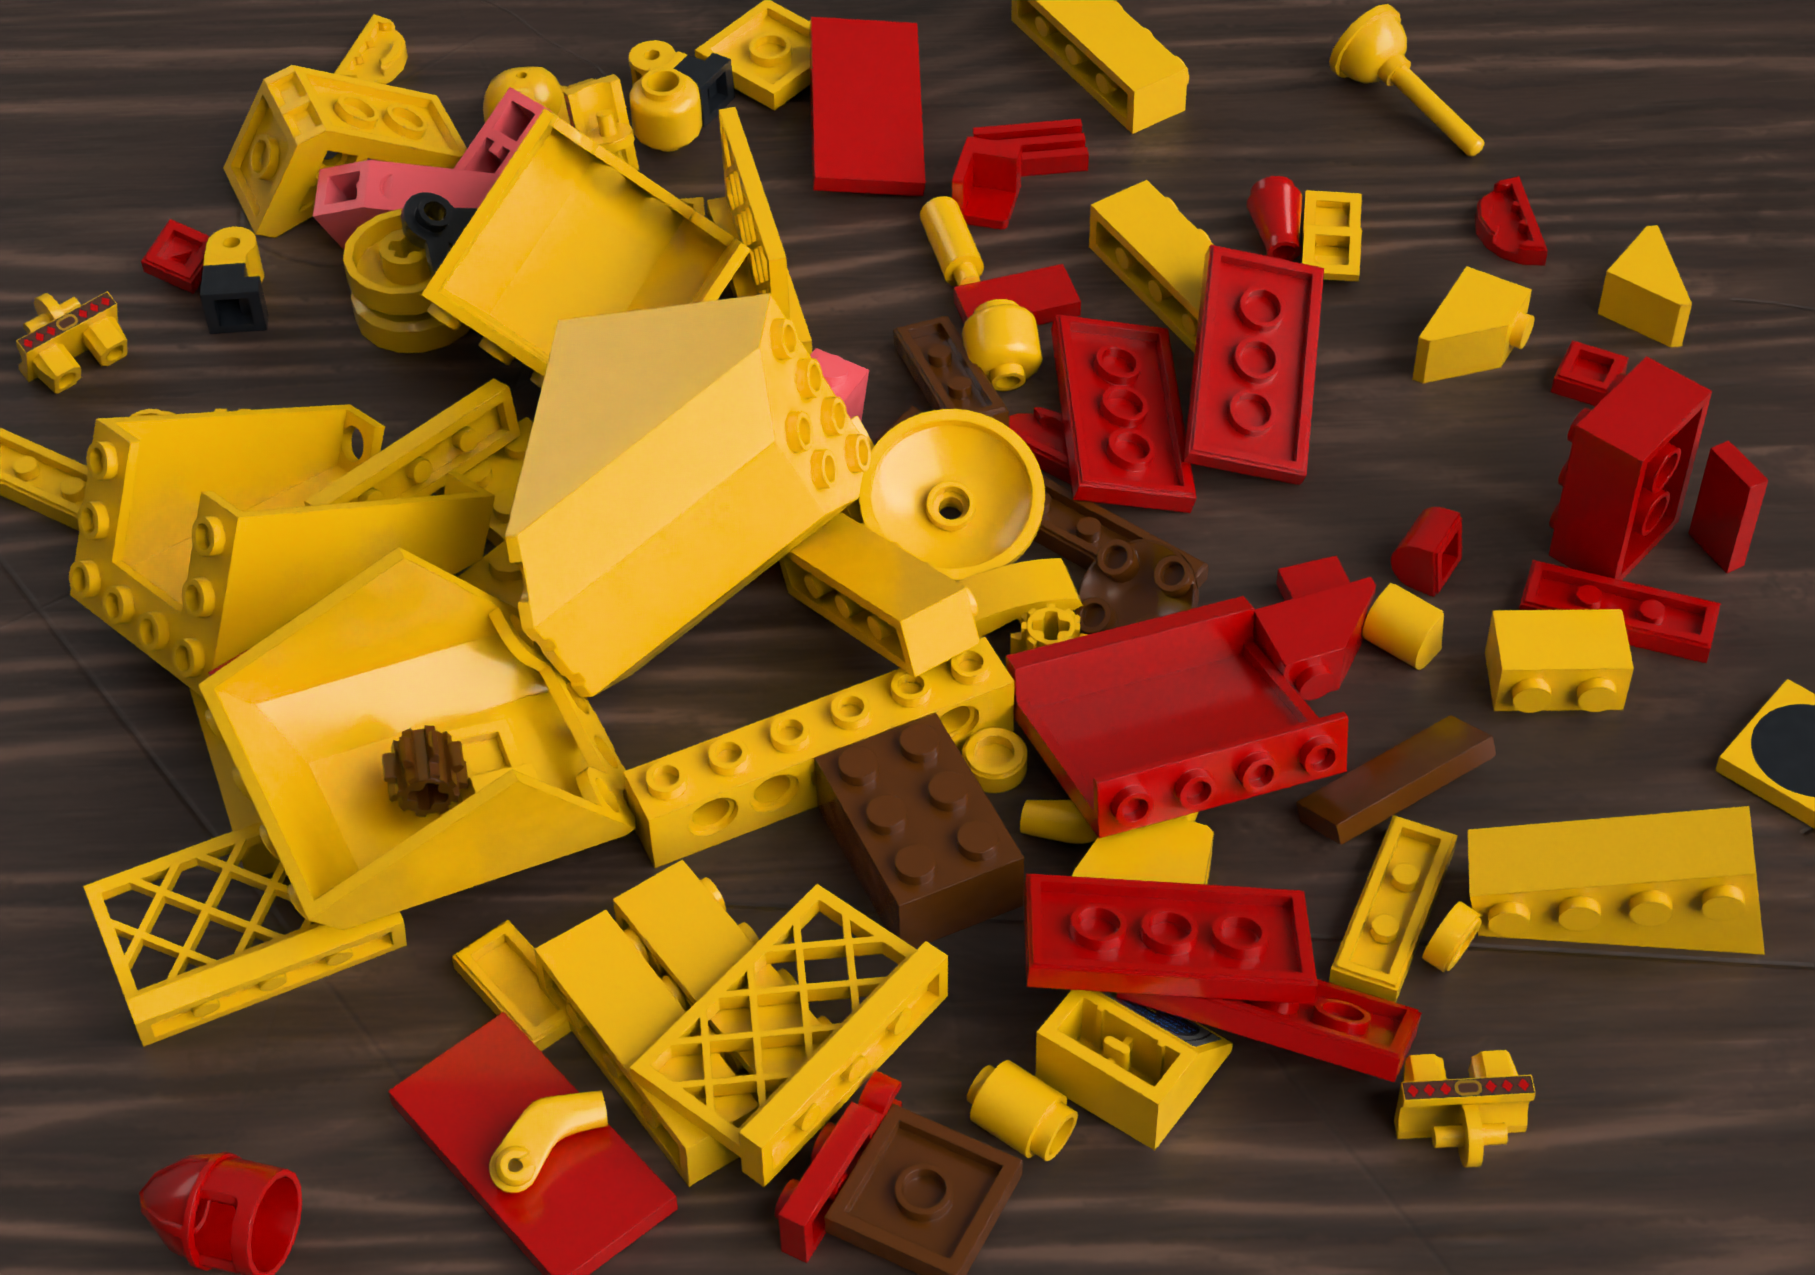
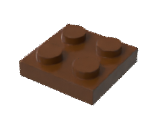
M892 1104L824 1217L825 1232L919 1275H967L1022 1177L1023 1160Z

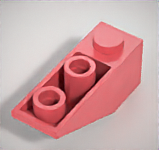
M366 160L323 168L319 171L313 217L344 250L345 243L357 227L376 215L403 208L406 201L417 193L428 192L437 194L445 198L454 208H479L500 175L377 160Z

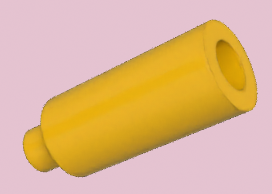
M947 196L931 199L922 207L920 220L945 280L952 286L980 282V276L984 271V263L958 203L953 198Z

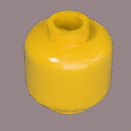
M662 67L648 71L633 84L629 93L634 135L642 144L652 149L670 152L687 146L698 137L702 128L699 88L691 77L674 68Z
M1007 299L991 300L978 306L973 315L965 321L962 328V338L968 357L972 363L981 367L995 390L1010 391L1024 385L1026 379L1034 375L1040 368L1043 357L1037 323L1034 315L1024 307Z

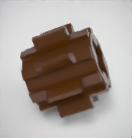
M425 725L424 729L412 730L409 728L402 731L399 741L393 740L391 746L392 753L382 755L384 781L388 784L389 800L391 802L398 801V806L403 811L409 809L416 812V816L426 817L429 813L439 812V814L449 811L451 802H458L460 796L459 789H467L469 786L466 761L463 759L462 743L460 741L452 742V736L447 731L440 733L435 730V726Z

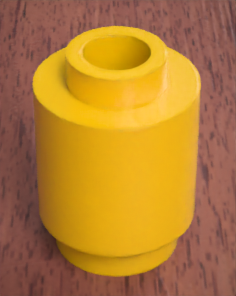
M1010 1060L1003 1061L996 1068L992 1065L985 1066L976 1076L967 1093V1101L972 1104L970 1120L1027 1158L1037 1155L1045 1161L1053 1159L1069 1139L1078 1119V1112L1067 1106V1097Z

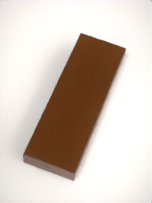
M948 316L893 329L894 347L933 410H969L992 417L1009 427V411L981 367L970 361L963 344V339Z
M1449 715L1297 801L1296 805L1300 822L1343 845L1496 756L1493 736Z

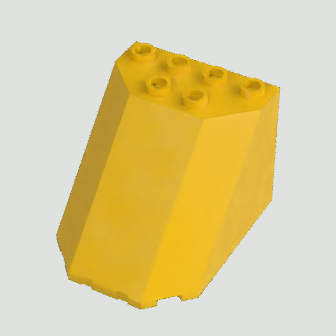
M544 108L421 295L432 302L427 309L429 314L455 331H458L464 323L482 335L483 339L479 343V347L499 361L510 365L515 357L533 369L534 372L530 380L542 389L558 320L718 300L751 249L594 140Z
M770 293L558 320L505 539L509 561L519 567L523 577V594L517 602L522 630L532 641L537 642L542 648V653L562 676L567 677L571 682V687L581 698L593 697L633 675L859 498L863 472L869 469L871 463L869 442L864 434L859 433L848 416L843 400L840 397H836L825 380L819 362L815 358H811L800 341L794 323L791 319H786Z
M397 547L198 684L209 708L205 711L207 724L214 735L226 744L236 765L232 769L233 779L243 795L254 803L263 825L259 828L261 839L269 852L281 861L291 882L287 887L290 901L298 913L309 921L345 930L626 836L636 829L635 815L627 805L623 772L626 769L621 764L615 748L596 712L593 710L587 697L581 698L576 693L567 677L562 676L542 653V648L537 642L532 641L522 630L519 610L400 547ZM507 717L523 763L533 762L539 777L538 780L511 769L463 801L460 795L458 802H451L449 811L439 814V812L429 813L426 817L416 816V812L409 809L403 811L398 806V801L391 802L389 800L388 784L384 781L382 755L392 753L391 746L393 740L399 741L402 731L409 728L417 730L424 729L425 725L435 726L436 731L443 733L444 730Z

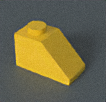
M1466 266L1418 338L1412 380L1428 383L1501 368L1513 348L1522 349L1531 334L1535 318L1533 315L1527 314L1532 289Z

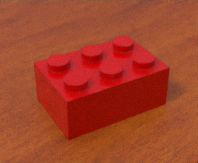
M1646 356L1628 375L1618 374L1610 383L1603 399L1592 410L1586 407L1579 412L1568 431L1567 440L1572 443L1570 456L1558 478V484L1563 487L1560 502L1554 509L1549 521V527L1554 529L1549 556L1572 569L1623 580L1680 520L1712 390Z

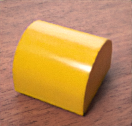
M1390 583L1372 605L1363 625L1362 636L1365 640L1415 669L1421 670L1442 649L1444 613L1442 610L1400 586Z

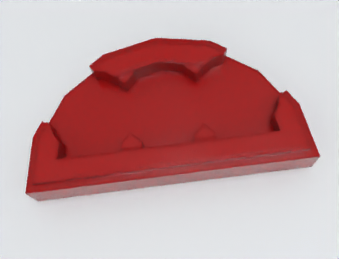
M1517 176L1498 181L1494 184L1493 191L1484 196L1482 200L1479 199L1475 213L1477 236L1487 249L1502 259L1522 265L1545 266L1548 250L1520 177Z
M1034 407V414L1018 413L1009 416V428L1028 445L1040 469L1071 484L1062 413L1042 407Z

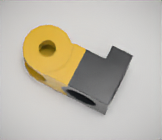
M658 40L639 43L629 52L632 86L648 71L662 67L674 68L692 78L699 88L702 127H706L719 114V109H724L735 98L730 58L712 53L704 61L679 51L675 52L670 44Z
M235 226L223 228L211 235L207 241L200 298L210 334L265 331L268 328L269 314L261 284L264 279V271L256 236L247 228Z

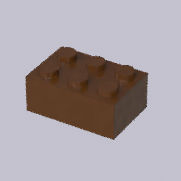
M936 713L814 758L817 806L888 931L914 948H917L925 941L928 943L1023 906L1024 856Z

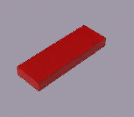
M1532 560L1519 610L1622 609L1630 646L1707 664L1721 603Z

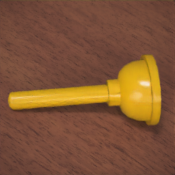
M1389 4L1378 5L1354 21L1333 48L1329 60L1330 69L1341 78L1349 77L1364 84L1382 80L1387 86L1395 85L1467 156L1473 157L1480 153L1484 147V140L1410 70L1411 62L1405 57L1407 36L1401 24L1400 13Z

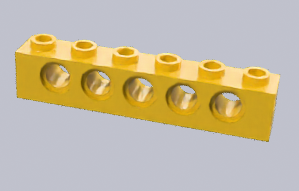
M983 637L980 638V644L917 677H913L900 668L623 772L627 804L635 815V831L654 868H658L817 807L814 758L933 713L938 715L959 751H962L965 741L979 730L994 727L1014 731V680L987 638Z

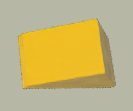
M1658 225L1646 226L1606 271L1598 314L1670 348L1680 347L1683 343L1692 302Z

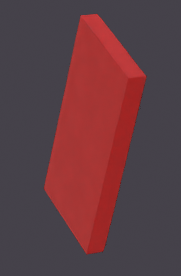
M811 17L809 43L813 190L923 196L926 181L918 24Z
M1210 244L1204 260L1183 462L1286 483L1302 484L1307 476L1324 278L1323 267Z
M1056 315L1051 327L1073 500L1191 513L1197 497L1191 464L1183 462L1186 432L1168 329Z
M1026 874L1024 917L1027 987L1314 1004L1318 983L1305 893L1302 890Z
M1317 979L1318 987L1314 1004L1117 993V998L1391 1082H1395L1416 1037L1422 1012H1418L1419 1009Z
M504 1012L388 1091L394 1108L542 1275H590L678 1209L676 1195L609 1124L605 1127L575 1133L557 1142L551 1149L537 1178L528 1189L519 1193H509L496 1187L489 1173L491 1157L523 1111L540 1098L579 1093Z

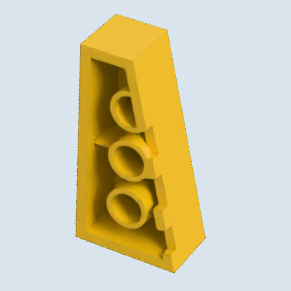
M1749 806L1468 829L1470 900L1472 909L1480 913L1483 920L1478 930V936L1765 955Z

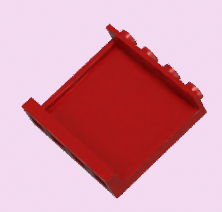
M1244 596L1006 655V669L1014 680V719L1098 838L1347 772V714L1343 711L1319 718L1254 642L1255 608Z

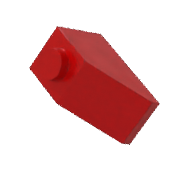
M1367 577L1255 609L1254 642L1303 700H1315L1329 692L1339 690L1364 640L1362 636L1363 625L1374 604L1376 584L1372 577Z

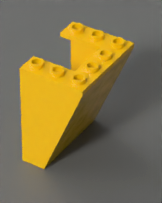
M351 404L97 418L93 441L88 448L86 456L88 475L84 501L78 511L79 535L75 562H73L69 571L70 596L203 697L198 684L209 677L208 672L255 646L397 547L420 557L452 575L482 560L495 495L460 473L452 472L447 473L443 495L303 506L306 499L381 451L385 426ZM355 428L360 431L363 438V453L360 459H357L352 449V435Z

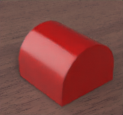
M1429 507L1419 514L1391 556L1392 569L1403 584L1432 597L1439 594L1462 559V518L1460 517V512L1443 507Z

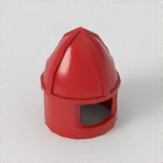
M221 1152L217 1154L189 1155L159 1169L139 1192L141 1213L147 1218L149 1224L171 1252L187 1259L190 1266L204 1271L217 1269L238 1275H275L285 1263L295 1242L301 1219L302 1191L296 1173L286 1168L245 1160L230 1152Z

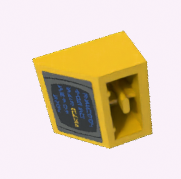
M1071 990L1037 1031L1035 1077L1064 1094L1069 1100L1155 1151L1232 1052L1233 1043L1195 1021L1117 998L1118 992Z

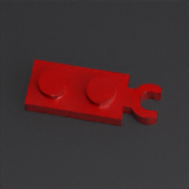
M876 1070L866 1083L858 1104L851 1101L837 1124L829 1122L821 1130L812 1150L811 1165L801 1180L793 1178L786 1184L776 1204L774 1216L779 1220L782 1252L808 1263L826 1234L824 1217L892 1104L902 1107V1102L894 1099L902 1087L901 1081Z

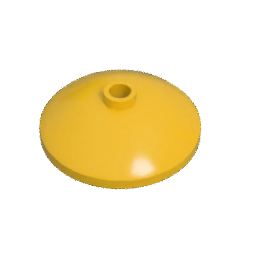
M940 409L920 413L890 429L871 450L870 467L866 472H863L859 494V509L864 524L888 541L898 543L903 550L923 562L931 563L936 570L956 582L984 571L1015 563L1029 548L1037 535L1045 503V486L1040 466L1022 438L1012 429L992 417L961 409ZM946 507H954L961 512V515L956 519L950 520L944 518L940 511Z

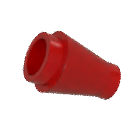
M1270 176L1256 182L1250 190V196L1246 204L1248 212L1265 245L1267 256L1292 261L1301 252L1299 237L1302 193L1295 187L1293 181L1287 177Z

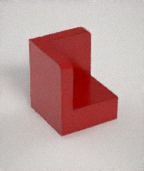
M967 136L952 178V198L958 203L966 224L1000 230L1008 227L1021 189L1022 144Z

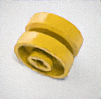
M403 208L376 215L357 227L345 243L343 264L347 282L352 291L351 302L355 320L361 334L377 347L397 353H425L450 345L467 334L470 327L463 323L459 330L455 331L427 312L432 302L421 295L431 280L425 249L415 246L404 235L401 222V211Z

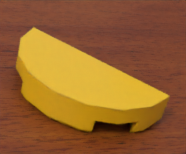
M373 14L334 74L385 85L392 82L404 70L408 58L403 36L395 30V25L390 19Z

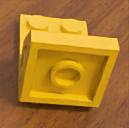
M291 65L263 79L223 169L255 235L276 238L313 216L320 169L366 161L368 158L377 161L454 169L467 150V147L437 95ZM327 151L338 152L333 158L324 159Z

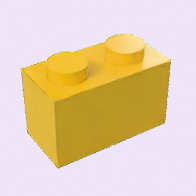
M1622 609L1496 610L1492 612L1485 657L1494 711L1534 713L1538 711L1585 710L1601 712L1624 709L1634 667Z

